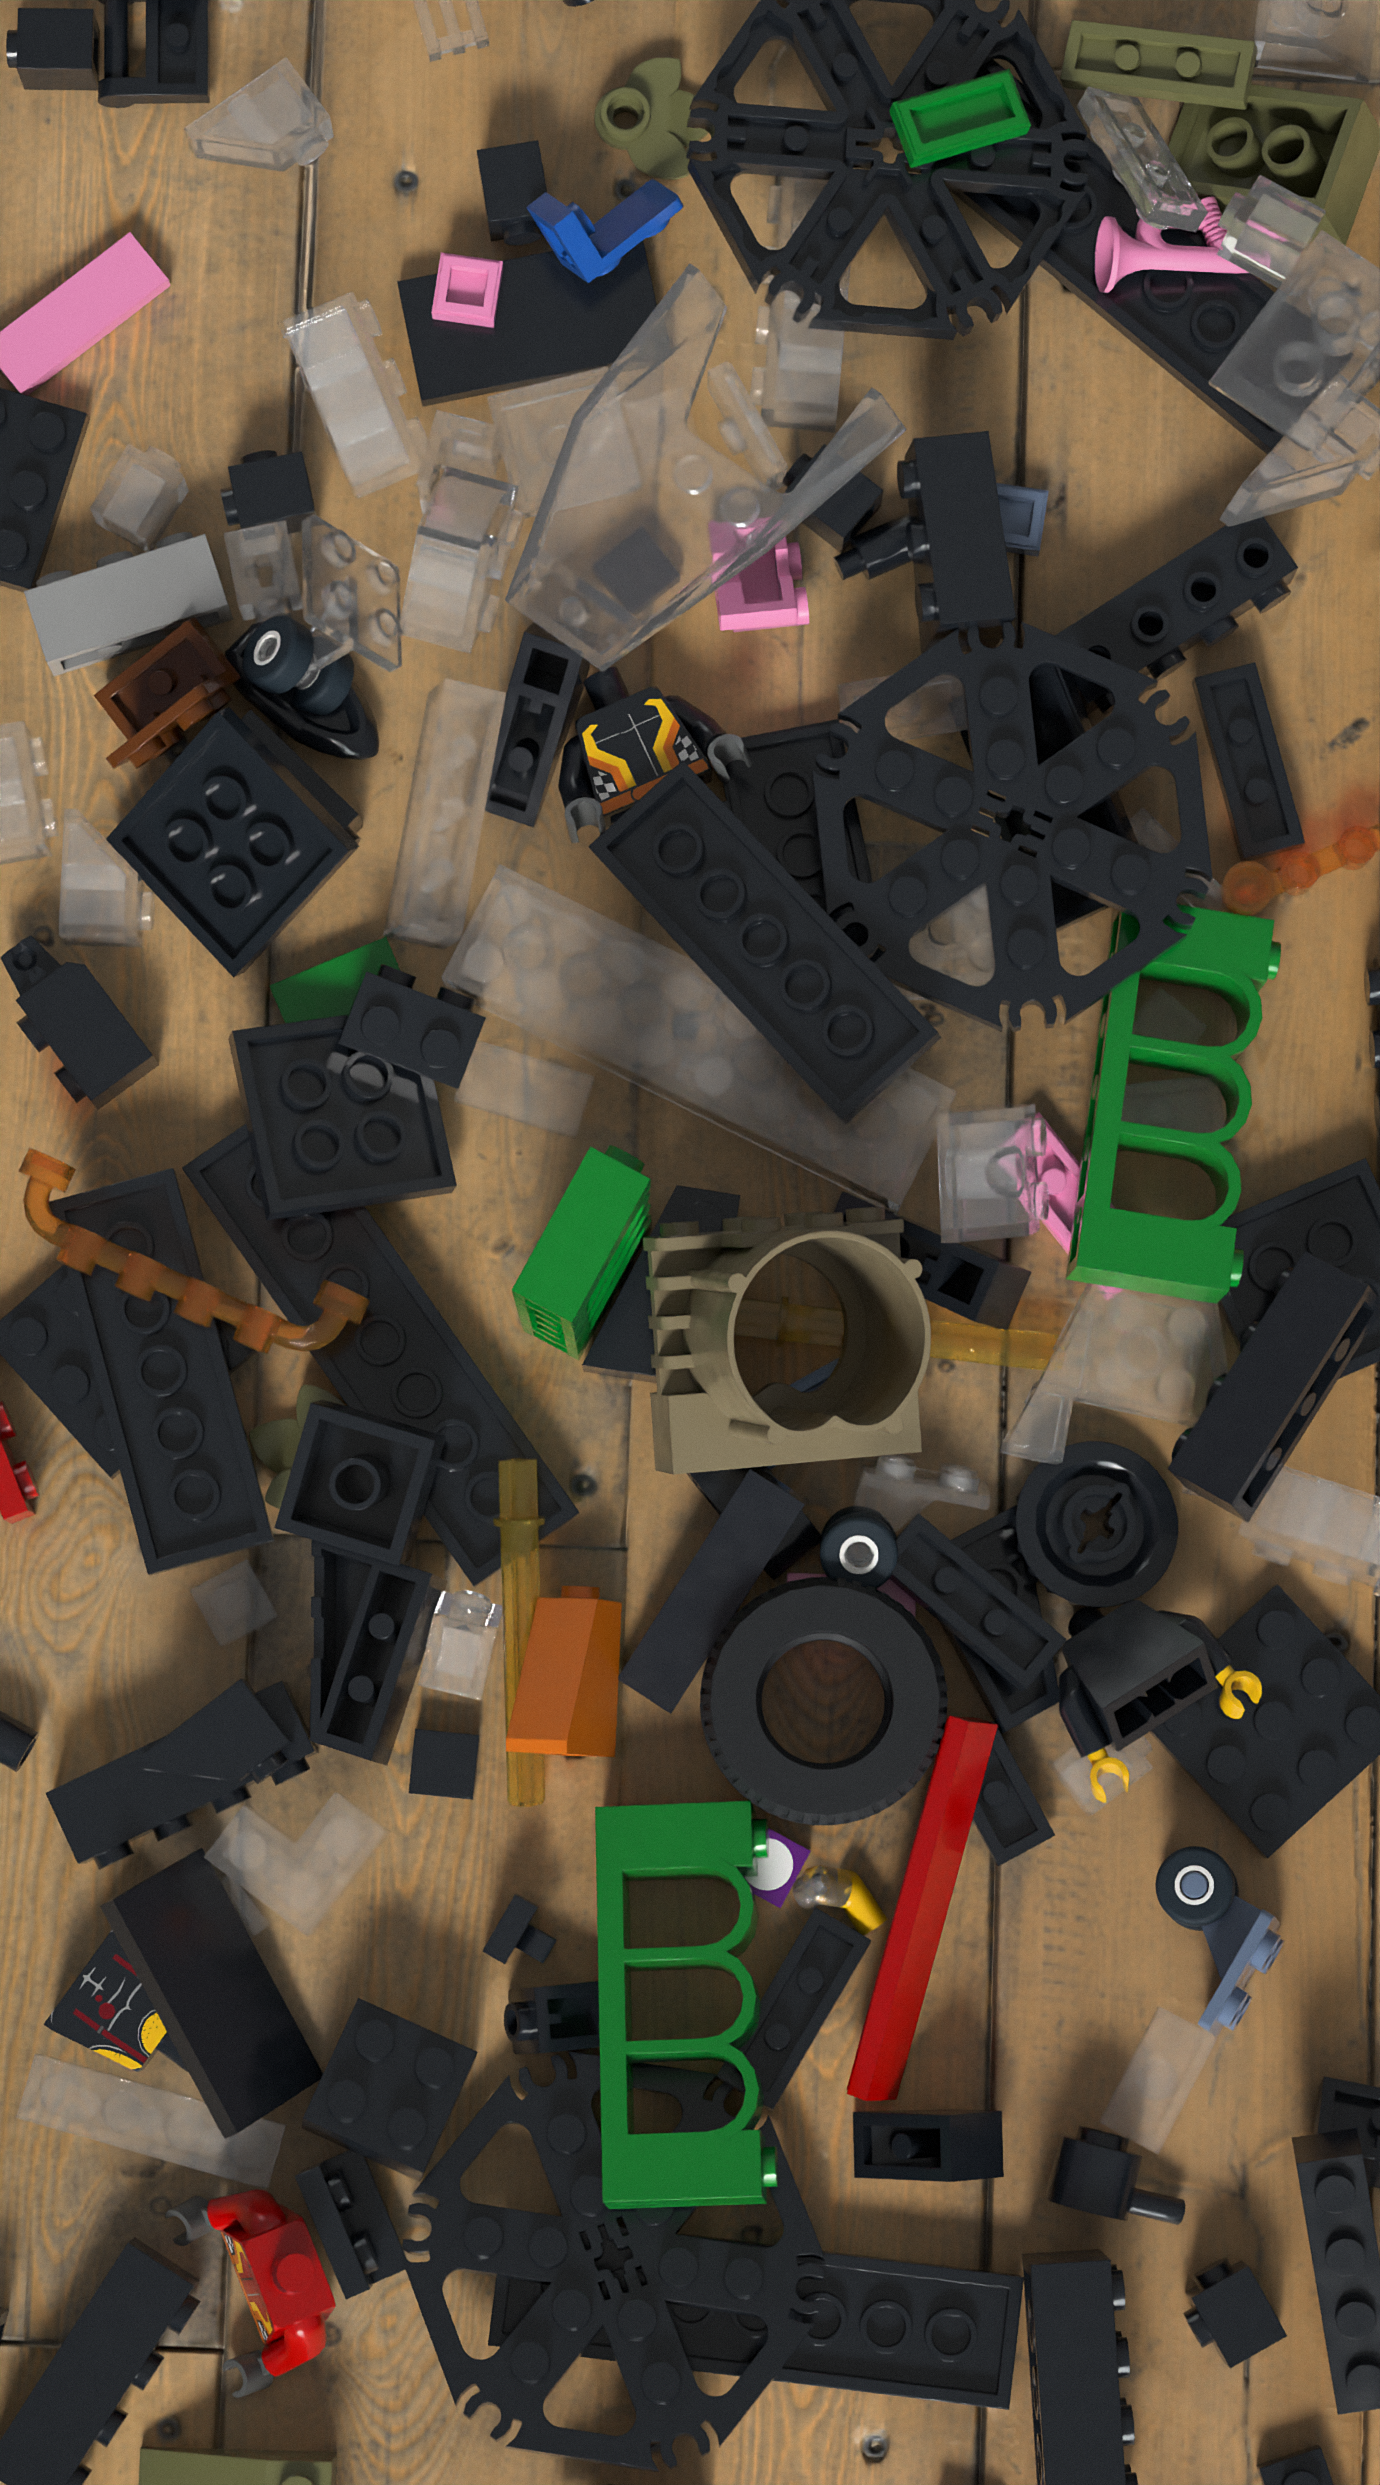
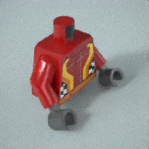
M259 2189L213 2198L209 2202L201 2196H194L165 2213V2218L177 2216L186 2227L184 2233L173 2238L174 2243L179 2246L188 2245L213 2229L221 2232L259 2335L265 2346L262 2351H252L226 2360L223 2364V2372L238 2368L242 2374V2388L233 2392V2397L239 2398L269 2388L273 2383L274 2376H280L320 2354L327 2342L325 2321L336 2307L302 2216L282 2204H278L271 2193Z

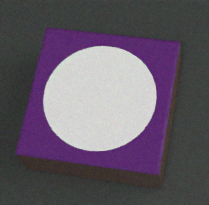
M768 1828L769 1857L757 1858L758 1876L744 1878L755 1895L781 1908L811 1851Z

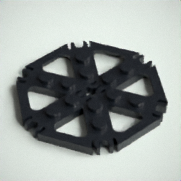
M760 0L692 99L687 127L705 129L711 135V139L706 142L689 141L686 150V158L690 159L687 169L754 293H757L759 285L768 276L773 275L774 278L767 288L764 302L771 306L780 292H794L800 300L792 318L797 323L806 319L813 304L820 305V311L811 320L808 329L954 340L957 332L964 337L970 334L974 326L973 320L967 311V308L970 306L982 308L991 323L998 321L1002 313V303L1007 315L1082 201L1086 191H1080H1083L1088 182V174L1070 172L1064 165V161L1068 159L1084 160L1089 149V144L1084 142L1088 133L1019 8L1014 19L1006 27L1002 28L1001 24L1009 11V0H1001L998 7L991 12L980 10L975 0H868L919 5L927 9L933 19V26L891 86L849 9L853 3L860 0ZM771 40H782L790 44L796 52L827 111L737 103L734 96V88L762 46ZM992 59H1002L1009 62L1016 70L1040 114V127L1030 128L1026 135L910 168L889 112L892 103L975 79L984 64ZM882 138L893 139V148L904 152L897 154L894 163L883 162L882 152L872 150V148L879 147ZM741 174L829 180L785 247L778 250H770L759 244L731 193V182ZM949 190L1021 196L1030 199L1036 205L1039 213L1038 221L1007 266L1002 268L990 267ZM884 215L925 289V301L917 308L903 309L855 305L848 302L840 292L839 285L842 277ZM950 314H951V318H952V323L950 322V319H949V316H948V315H950Z
M1010 621L1003 622V642L995 648L983 646L979 639L978 625L970 626L966 639L967 650L969 651L967 654H964L958 641V628L838 713L839 720L848 721L860 730L856 733L850 726L843 723H832L829 729V736L846 744L848 748L847 753L837 759L818 753L816 758V766L822 772L829 775H839V779L823 777L812 770L826 913L832 917L836 912L852 907L853 911L844 913L835 923L844 932L852 927H859L866 932L868 936L867 942L859 948L868 958H871L878 948L884 952L874 964L892 984L1002 1032L1003 1028L999 1018L1001 1004L1010 1006L1007 1019L1012 1032L1021 1030L1020 1011L1027 1005L1040 1007L1044 1014V1024L1047 1029L1054 1027L1057 1008L1053 1000L1059 998L1065 1012L1064 1025H1066L1182 942L1187 934L1175 932L1165 925L1164 921L1167 919L1173 926L1179 929L1191 930L1196 918L1182 912L1178 908L1176 900L1182 894H1192L1196 898L1204 900L1209 890V887L1203 881L1196 878H1187L1185 873L1199 875L1209 882L1213 878L1196 731L1188 740L1177 745H1171L1170 742L1184 735L1190 723L1189 719L1184 716L1172 725L1161 724L1155 716V711L1169 701L1170 694L1165 689L1155 692L1148 698L1145 704L1139 701L1145 692L1157 687V680L1022 621L1020 626L1024 638L1022 649L1014 647L1016 635ZM1041 665H1054L1106 688L1114 699V709L1111 714L1038 766L1029 688V677L1032 671ZM940 675L956 677L963 684L972 771L893 737L885 726L887 713L935 677ZM1155 766L1162 767L1171 773L1175 781L1181 839L1174 850L1167 853H1158L1080 818L1150 768ZM990 792L1003 798L1004 802L988 796L987 793ZM859 796L943 834L877 881L865 883L855 879L849 871L843 809L848 801ZM1012 810L1018 811L1023 814L1021 825L1030 830L1027 836L1016 834L1011 842L1002 840L1000 838L1001 827L993 822V818H996V816L1008 818ZM1040 814L1044 817L1051 819L1052 822L1049 823L1034 815ZM1051 881L1136 918L1139 923L1137 938L1086 975L1075 976L1066 972L1059 960ZM985 886L994 975L991 980L981 986H971L917 962L909 951L910 939Z
M569 2051V2056L576 2066V2079H568V2069L565 2061L557 2054L551 2057L556 2077L549 2086H537L533 2083L527 2067L519 2069V2082L523 2092L527 2095L521 2100L511 2087L510 2076L508 2075L412 2193L413 2197H427L438 2201L439 2204L436 2209L423 2203L409 2205L408 2215L414 2218L426 2219L431 2224V2232L422 2241L403 2239L402 2248L407 2253L415 2256L429 2254L430 2260L427 2262H410L402 2259L455 2406H457L462 2395L472 2387L477 2386L480 2392L471 2396L467 2401L463 2412L464 2416L471 2420L478 2410L485 2405H493L501 2412V2420L490 2434L494 2441L498 2442L505 2438L511 2431L513 2421L522 2423L516 2437L505 2446L506 2449L659 2473V2469L652 2460L651 2444H660V2455L663 2463L669 2469L677 2467V2460L672 2451V2445L680 2436H690L693 2438L702 2457L709 2454L710 2441L707 2433L701 2428L707 2422L716 2433L720 2448L812 2331L816 2323H801L791 2319L789 2314L793 2311L799 2316L811 2317L818 2315L820 2304L801 2300L796 2293V2285L803 2279L823 2281L825 2270L818 2265L809 2263L798 2266L797 2259L814 2257L825 2261V2256L769 2115L764 2125L758 2130H761L765 2136V2147H777L778 2187H769V2190L783 2223V2235L775 2245L761 2248L677 2235L699 2206L609 2209L603 2203L601 2132L591 2108L593 2096L600 2090V2056ZM633 2063V2089L667 2094L674 2097L681 2105L682 2118L672 2133L707 2132L720 2129L736 2118L729 2115L723 2105L734 2090L728 2085L721 2084L714 2092L712 2101L703 2099L709 2086L717 2080V2074L648 2063ZM519 2124L530 2132L561 2216L473 2203L462 2194L460 2181L463 2174L503 2126ZM619 2218L623 2219L628 2235L622 2236L617 2223ZM604 2226L609 2242H613L618 2251L629 2249L632 2254V2258L624 2263L625 2274L623 2278L628 2292L624 2294L618 2278H614L609 2269L598 2271L594 2262L603 2257L602 2245L604 2243L599 2227ZM585 2232L591 2247L588 2251L585 2250L580 2234ZM642 2269L647 2285L641 2286L636 2270ZM463 2271L549 2285L493 2356L479 2360L470 2357L464 2351L443 2296L444 2282L451 2273ZM603 2283L605 2284L608 2295L610 2297V2299L606 2301L604 2300V2297L599 2287V2285ZM666 2303L757 2317L765 2323L768 2330L766 2344L727 2393L721 2396H709L699 2389ZM602 2328H604L636 2413L633 2427L627 2433L619 2436L557 2427L546 2419L543 2411L544 2401Z

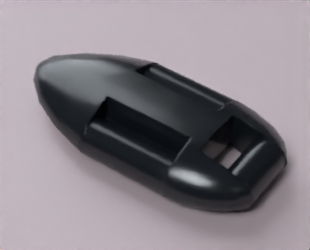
M264 622L250 625L225 650L224 656L241 677L233 684L246 701L250 702L294 741L320 753L342 759L363 760L377 755L380 743L377 722L369 703L354 681L347 696L334 711L327 715L313 714L299 710L293 705L292 698L295 686L286 692L271 694L252 684L246 678L243 670L244 652L251 636ZM317 662L310 663L305 675L300 680L303 685L308 684L315 677L318 669Z

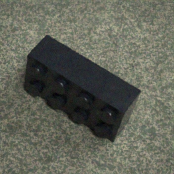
M1100 2249L1022 2254L1037 2485H1138L1136 2472H1131L1130 2464H1124L1123 2446L1135 2444L1131 2404L1127 2405L1125 2397H1120L1119 2378H1130L1127 2337H1122L1121 2331H1115L1114 2311L1125 2310L1123 2271L1117 2270V2265L1111 2264V2260Z

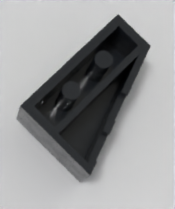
M989 431L914 438L904 456V460H900L897 463V482L901 498L908 499L910 522L906 524V544L909 558L911 561L913 560L915 606L919 624L921 654L958 628V641L962 652H969L966 639L969 627L972 625H978L979 639L983 646L995 648L1002 639L1003 622L1010 621L1012 623L1016 613Z
M677 1185L650 1237L660 1236V1223L699 1221V1233L723 1231L722 1219L738 1217L740 1195ZM644 1248L582 1364L583 1372L656 1383V1368L651 1367V1354H655L653 1329H649L648 1315H652L650 1290L646 1289L645 1277L649 1276L648 1251H644Z
M312 1540L311 1556L314 1557V1597H311V1617L314 1618V1658H311L310 1741L369 1761L388 1765L448 1581L432 1573L403 1564L397 1566Z

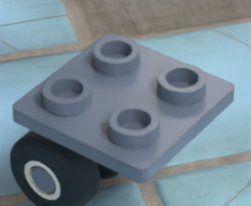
M1184 1847L1170 1854L1161 1864L1156 1876V1895L1163 1910L1176 1923L1190 1930L1204 1932L1220 1975L1221 1983L1201 2016L1198 2025L1217 2037L1223 2026L1232 2031L1235 2030L1252 2000V1997L1248 1995L1249 1993L1244 1991L1256 1969L1264 1974L1268 1972L1278 1956L1284 1940L1281 1939V1935L1277 1934L1281 1924L1274 1915L1264 1909L1260 1910L1239 1898L1237 1879L1227 1862L1219 1854L1205 1847Z

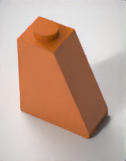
M561 1586V1598L538 1597L506 1737V1752L615 1757L622 1602L600 1599V1588L589 1586Z

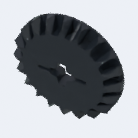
M1086 1441L1065 1446L1045 1457L1027 1475V1480L1016 1498L1017 1510L1012 1525L1016 1528L1017 1551L1023 1555L1028 1564L1029 1574L1037 1577L1046 1587L1048 1593L1064 1598L1070 1605H1083L1093 1607L1094 1609L1120 1606L1149 1591L1161 1579L1171 1563L1178 1538V1517L1172 1494L1158 1471L1148 1461L1128 1448L1103 1441ZM1114 1498L1113 1503L1104 1514L1106 1518L1102 1525L1109 1532L1107 1539L1104 1536L1098 1535L1084 1543L1080 1550L1077 1551L1084 1538L1083 1532L1086 1529L1085 1522L1080 1519L1081 1513L1090 1516L1098 1510L1105 1508L1108 1502Z

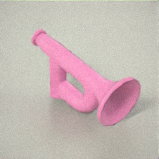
M1207 197L1195 204L1166 203L1153 206L1144 212L1139 219L1136 227V239L1123 231L1115 217L1105 216L1101 221L1096 240L1095 278L1099 291L1109 293L1120 279L1140 270L1154 269L1234 274L1261 272L1262 275H1268L1271 270L1272 256L1270 250L1257 252L1235 248L1216 198ZM1164 229L1201 230L1207 247L1168 244L1162 239L1161 232Z

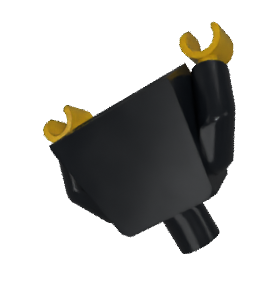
M1130 1600L1106 1616L1098 1609L1084 1607L1077 1611L1069 1621L1068 1633L1071 1638L1065 1641L1062 1647L1068 1667L1059 1677V1712L1080 1757L1088 1756L1092 1765L1090 1788L1094 1797L1103 1803H1106V1795L1097 1780L1104 1773L1109 1772L1118 1775L1122 1780L1125 1791L1128 1792L1129 1772L1126 1765L1117 1758L1109 1757L1105 1749L1106 1746L1111 1744L1117 1752L1124 1749L1218 1688L1216 1679L1223 1686L1219 1697L1220 1708L1230 1718L1240 1719L1245 1711L1241 1701L1233 1695L1232 1690L1239 1689L1246 1692L1255 1704H1258L1260 1700L1262 1684L1259 1678L1248 1671H1235L1230 1665L1234 1660L1206 1624L1194 1615L1165 1610L1155 1611L1140 1600Z

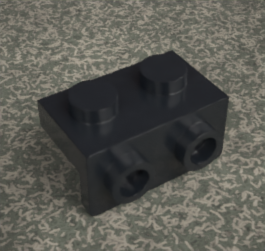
M384 964L380 965L377 975L363 970L359 979L360 985L337 1043L459 1089L486 1017L472 1012L476 1000L441 986L436 998L413 990L412 988L417 977Z

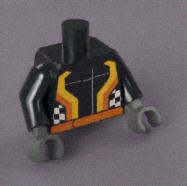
M617 667L606 668L589 676L584 680L583 684L595 711L575 721L576 736L572 737L564 745L558 789L565 809L569 839L572 843H579L577 831L587 825L599 828L601 835L607 830L606 828L616 822L682 760L705 784L710 783L712 780V768L709 761L719 781L722 783L730 781L725 768L729 762L741 760L745 762L748 768L753 764L742 739L737 735L727 734L712 717L680 696L669 695L664 697L657 686L648 687L630 695Z

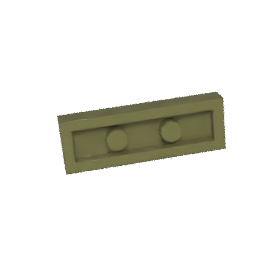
M1072 20L1060 80L1063 88L1246 110L1258 50L1255 41Z

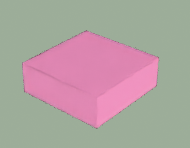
M441 252L431 312L432 319L494 328L504 269L503 261Z

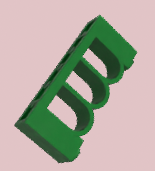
M1177 904L1182 912L1196 918L1191 930L1179 929L1173 926L1167 919L1164 921V924L1175 932L1187 934L1186 938L1103 997L1101 1001L1066 1280L1217 1304L1229 1292L1230 1286H1238L1244 1261L1243 1249L1235 1248L1237 1228L1221 1226L1236 1209L1241 1194L1240 1170L1232 1154L1224 1146L1246 1123L1252 1106L1251 1084L1242 1067L1235 1060L1257 1036L1263 1018L1261 997L1258 992L1267 982V979L1274 980L1277 975L1281 957V943L1272 941L1274 920ZM1116 909L1112 915L1107 960L1132 943L1139 934L1138 920ZM1139 979L1200 988L1220 995L1230 1004L1236 1016L1237 1034L1234 1041L1224 1046H1202L1132 1034ZM1128 1063L1195 1074L1208 1079L1220 1090L1226 1102L1227 1117L1223 1128L1212 1133H1194L1121 1121ZM1117 1149L1181 1159L1198 1165L1209 1175L1215 1187L1216 1205L1212 1215L1202 1220H1182L1110 1208Z
M609 1145L605 1154L590 1146L511 1290L523 1331L577 1360H580L642 1247L643 1237H647L652 1228L651 1215L648 1213L651 1206L648 1202L651 1194L649 1192L651 1179L641 1174L645 1164L633 1155L612 1145Z
M751 1801L595 1807L603 2203L609 2209L767 2204V2187H778L777 2147H765V2136L761 2130H754L761 2118L764 2095L758 2074L745 2055L739 2051L741 2047L748 2043L758 2027L761 2001L755 1981L737 1958L746 1951L756 1935L759 1913L755 1895L744 1877L758 1876L757 1858L769 1857L767 1818L756 1819V1811ZM708 1878L721 1880L734 1888L738 1893L741 1904L738 1921L730 1934L720 1941L704 1946L630 1949L629 1881ZM714 1969L726 1972L737 1979L741 1985L743 1994L741 2012L734 2024L720 2035L696 2039L632 2041L631 1972ZM714 2060L726 2062L742 2074L746 2089L743 2106L736 2118L723 2128L707 2132L634 2134L633 2063Z

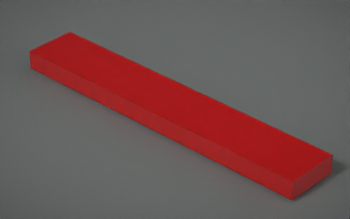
M949 1715V1718L946 1720L944 1734L940 1742L847 2085L848 2095L864 2101L897 2100L998 1724L980 1718Z

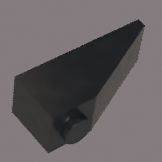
M539 615L524 631L474 808L530 827L536 825L584 689L583 682L587 678L599 634Z
M842 1191L834 1212H843L844 1222L846 1221V1209L880 1206ZM884 1208L885 1219H903L904 1232L899 1233L901 1257L915 1259L921 1263L922 1273L915 1280L923 1293L924 1299L974 1322L1007 1331L1032 1272L978 1247Z

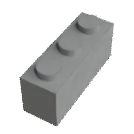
M190 532L173 534L156 543L157 549L136 556H133L130 551L113 553L96 562V569L74 576L72 571L69 570L50 573L36 581V588L24 591L45 660L53 676L158 644L193 617L198 620L204 629L233 620L206 535L202 534L193 537Z

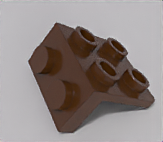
M195 617L183 623L94 695L128 740L106 758L113 769L129 761L138 769L152 758L154 760L159 758L184 738L178 729L179 727L186 731L197 722H204L232 700L225 690L241 677Z

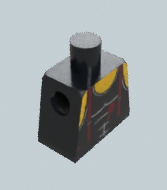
M111 1930L44 2025L52 2031L136 2072L144 2070L157 2051L188 2072L115 1933Z

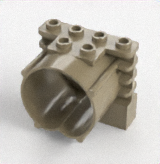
M884 1207L846 1209V1221L844 1222L843 1212H800L784 1214L785 1226H781L780 1217H734L722 1219L723 1231L699 1233V1221L660 1223V1236L643 1237L644 1251H648L649 1276H645L646 1289L650 1290L652 1315H648L649 1329H653L655 1353L651 1354V1367L656 1368L657 1392L650 1393L656 1471L674 1475L922 1452L918 1388L922 1383L930 1357L931 1324L926 1301L915 1280L922 1273V1265L918 1260L901 1257L899 1233L904 1232L903 1219H885ZM777 1254L792 1256L806 1262L819 1271L837 1295L844 1319V1341L841 1355L829 1378L813 1391L800 1392L786 1383L773 1382L766 1384L750 1396L742 1381L735 1359L734 1327L738 1307L749 1283L769 1260Z

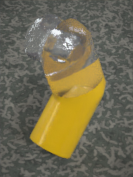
M816 1865L807 1868L803 1876L797 1878L793 1884V1896L801 1907L808 1910H813L820 1904L841 1907L857 1931L863 1936L888 1920L860 1876L854 1871Z

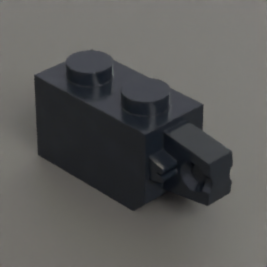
M31 935L21 940L16 946L0 957L20 994L16 1002L26 1014L16 1023L39 1053L48 1046L52 1048L63 1063V1066L55 1071L54 1074L76 1103L87 1096L97 1110H99L159 1066L154 1056L85 964L66 962L61 966Z

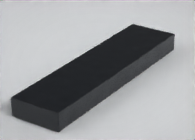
M751 1467L618 1676V1680L671 1714L709 1656L721 1631L743 1603L808 1499L759 1467Z

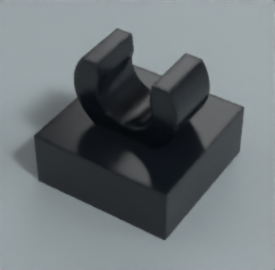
M515 1894L485 1945L483 1952L506 1964L514 1949L518 1948L534 1959L544 1963L557 1939L529 1924L539 1906L521 1895Z

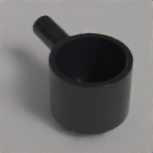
M1079 2126L1076 2137L1060 2134L1045 2200L1084 2212L1127 2221L1130 2213L1179 2225L1185 2214V2201L1183 2199L1135 2188L1143 2156L1127 2151L1129 2138L1084 2126Z

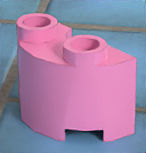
M783 518L708 525L710 552L712 553L715 578V599L721 631L733 630V632L809 624L806 588H794L793 586L794 580H802L799 542L787 543Z

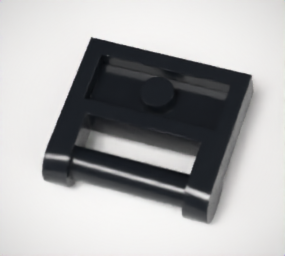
M98 0L104 4V79L98 81V103L100 105L110 108H126L134 104L210 103V0ZM134 2H146V77H129V5Z

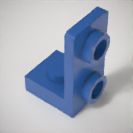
M652 179L595 224H592L588 216L576 203L571 202L566 206L547 192L526 208L560 263L584 281L590 283L596 277L612 271L620 263L621 257L642 240L661 232L668 225L670 218L679 212L684 205L676 193Z

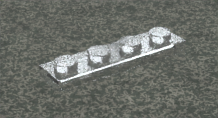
M40 2053L34 2055L16 2117L263 2189H268L287 2127V2124L262 2117L241 2132L224 2139L204 2100Z

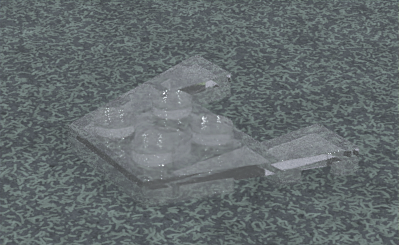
M1087 1283L1053 1347L1055 1351L1047 1366L1024 1401L1026 1405L1012 1430L1008 1431L1003 1440L1000 1453L1053 1465L1062 1463L1073 1401L1193 1428L1207 1407L1206 1397L1210 1387L1220 1375L1228 1373L1218 1303H1208ZM1183 1485L1182 1493L1202 1497Z

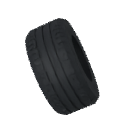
M811 1577L789 1581L760 1594L739 1610L721 1631L711 1649L703 1672L700 1690L701 1722L707 1745L717 1766L731 1785L754 1805L772 1815L808 1825H838L865 1819L890 1807L905 1796L920 1781L933 1762L935 1754H937L944 1734L948 1707V1689L944 1668L940 1661L941 1658L934 1647L931 1637L926 1633V1629L915 1619L914 1615L910 1611L908 1612L901 1603L892 1599L885 1592L882 1593L877 1590V1588L869 1585L867 1588L862 1587V1583L855 1580L852 1583L846 1582V1578H837L835 1581L830 1577ZM810 1641H836L857 1650L872 1664L883 1687L884 1712L876 1734L857 1754L838 1762L814 1763L790 1754L771 1735L763 1716L762 1692L765 1680L772 1666L790 1649Z

